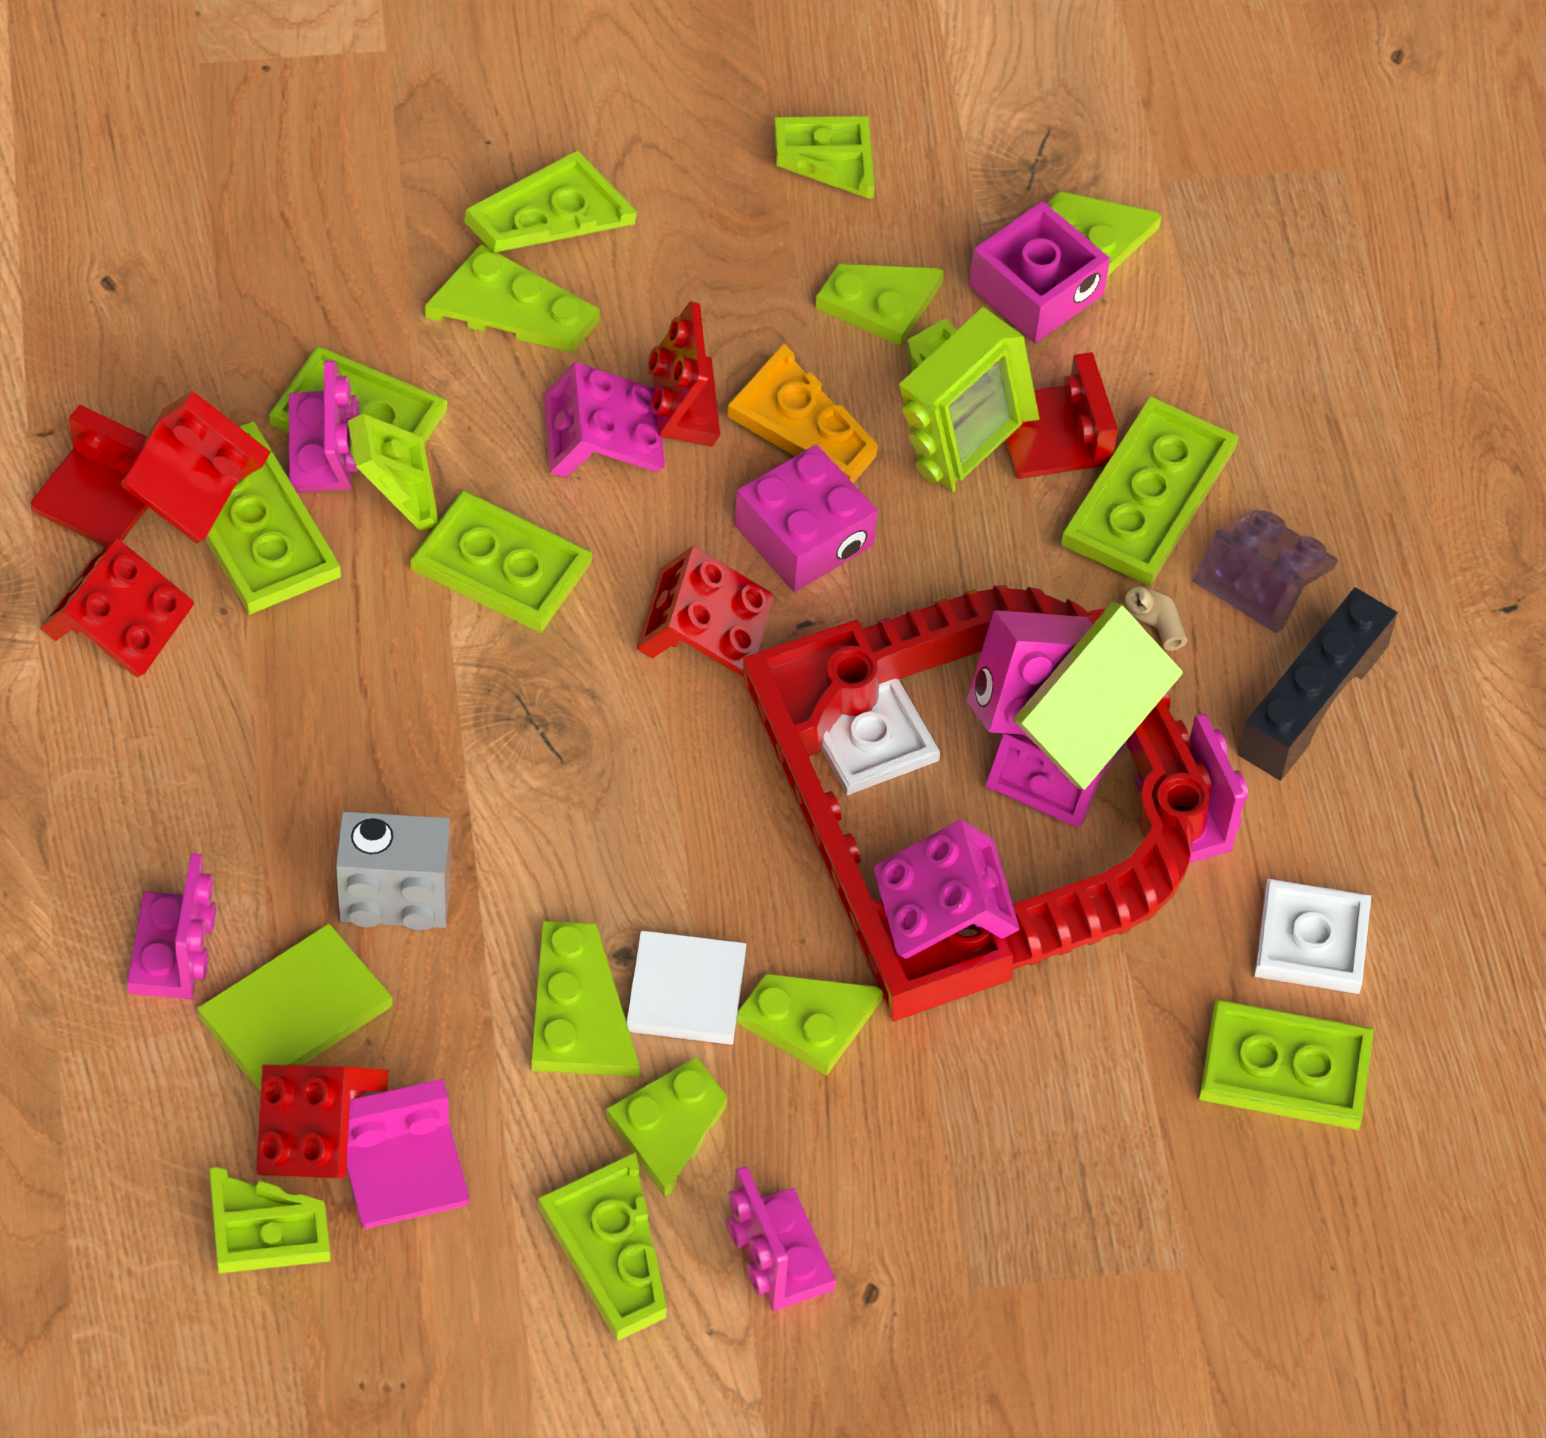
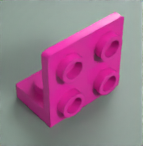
M335 360L324 361V391L289 393V481L297 493L352 489V472L359 471L350 453L351 437L348 420L360 415L359 401L357 395H351L349 377L341 375Z
M574 362L543 393L550 473L567 478L582 462L589 459L592 452L659 472L665 466L662 436L658 435L657 416L653 414L651 408L654 388Z
M1206 713L1194 716L1190 735L1191 749L1189 750L1195 762L1202 761L1206 766L1211 779L1212 790L1209 791L1210 799L1206 831L1199 839L1193 842L1190 863L1232 851L1237 829L1241 827L1243 804L1248 799L1247 785L1242 773L1239 770L1233 771L1227 758L1228 751L1225 738L1218 728L1213 729ZM1139 772L1137 773L1135 784L1141 795L1144 780ZM1186 806L1173 807L1178 811L1191 810L1189 807Z
M1004 733L985 786L1080 828L1086 820L1102 775L1122 754L1126 743L1120 747L1088 787L1083 790L1074 786L1027 735Z
M961 819L876 864L874 867L896 952L905 959L971 924L982 927L1001 939L1020 930L994 839Z
M191 853L184 895L144 891L127 981L129 994L193 999L196 979L205 980L209 953L208 948L203 947L205 933L213 934L216 902L211 901L213 874L204 873L202 854Z
M443 1079L350 1100L346 1169L363 1228L377 1227L469 1204V1193L449 1125L448 1094Z
M747 1165L735 1169L734 1189L728 1192L732 1215L726 1218L727 1227L736 1248L744 1246L751 1262L747 1264V1270L756 1294L761 1295L765 1293L774 1312L834 1291L836 1279L794 1187L761 1198Z

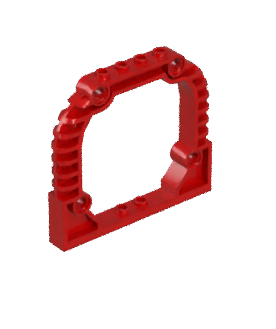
M998 585L988 590L976 591L973 589L965 591L962 596L950 600L944 598L935 601V604L920 610L914 608L906 611L905 615L893 619L887 617L878 620L877 624L863 629L859 620L856 619L742 657L744 685L875 983L879 989L883 990L882 998L893 1022L1012 980V970L1028 964L1032 966L1041 963L1043 959L1057 954H1067L1074 948L1098 943L1101 939L1114 934L1121 935L1130 931V928L1154 917L1178 891L1190 863L1193 842L1199 839L1206 831L1210 799L1209 791L1212 790L1211 779L1202 761L1195 762L1189 750L1191 749V741L1187 728L1182 720L1175 721L1169 710L1171 703L1167 691L1125 741L1144 780L1139 817L1144 840L1131 857L1101 874L1014 903L1013 908L1020 930L1003 939L982 927L971 924L964 929L974 930L978 932L977 934L963 936L956 932L905 959L896 952L882 899L873 902L858 869L857 863L861 862L856 841L851 833L843 835L838 821L842 820V815L836 796L832 790L824 792L809 756L820 752L825 732L828 731L829 733L842 714L858 716L872 710L878 701L879 684L895 678L901 679L981 652L994 610L1087 617L1094 624L1106 609L1091 610L1087 613L1083 607L1067 598L1065 603L1045 595L1038 588L1027 587V590L1010 589L1006 585ZM850 679L860 680L859 682H856V683H848V682H845V681L850 680ZM1186 806L1189 807L1191 810L1178 811L1173 807Z

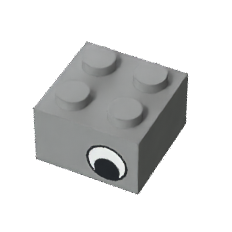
M342 812L336 864L340 922H350L361 927H374L378 924L401 925L413 930H427L432 927L446 928L451 884L450 818Z

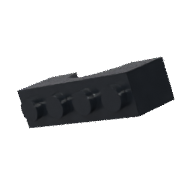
M1354 587L1246 720L1238 755L1281 781L1308 748L1319 723L1341 690L1355 676L1362 680L1388 648L1398 612Z

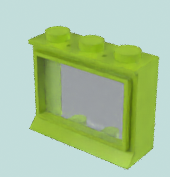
M985 307L977 311L899 383L904 404L902 411L908 421L910 430L909 440L914 446L917 459L915 466L928 482L932 484L939 482L952 493L957 490L955 482L958 479L962 481L1023 424L1022 422L1040 420L1024 336Z

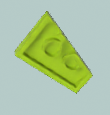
M577 150L467 208L464 222L493 253L634 225L637 211Z
M481 244L425 305V318L442 322L445 316L466 321L467 328L485 332L487 327L509 331L514 333L517 340L573 353L600 322V309L499 253H493L488 247Z
M543 921L532 1049V1071L640 1077V1065L596 924Z
M636 1152L538 1198L540 1213L616 1341L666 1318L667 1307L655 1247H653L648 1211L645 1196H643Z

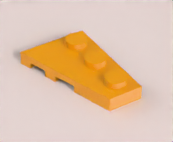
M784 343L730 402L727 417L793 456H797L818 444L851 482L854 483L877 457L878 444L842 405H835L821 390L822 383L812 372L807 374L795 362V354Z

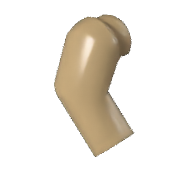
M1136 586L1128 590L1124 599L1128 612L1136 620L1157 628L1164 649L1173 651L1185 646L1188 640L1176 605L1171 598L1159 592L1146 589L1143 586Z

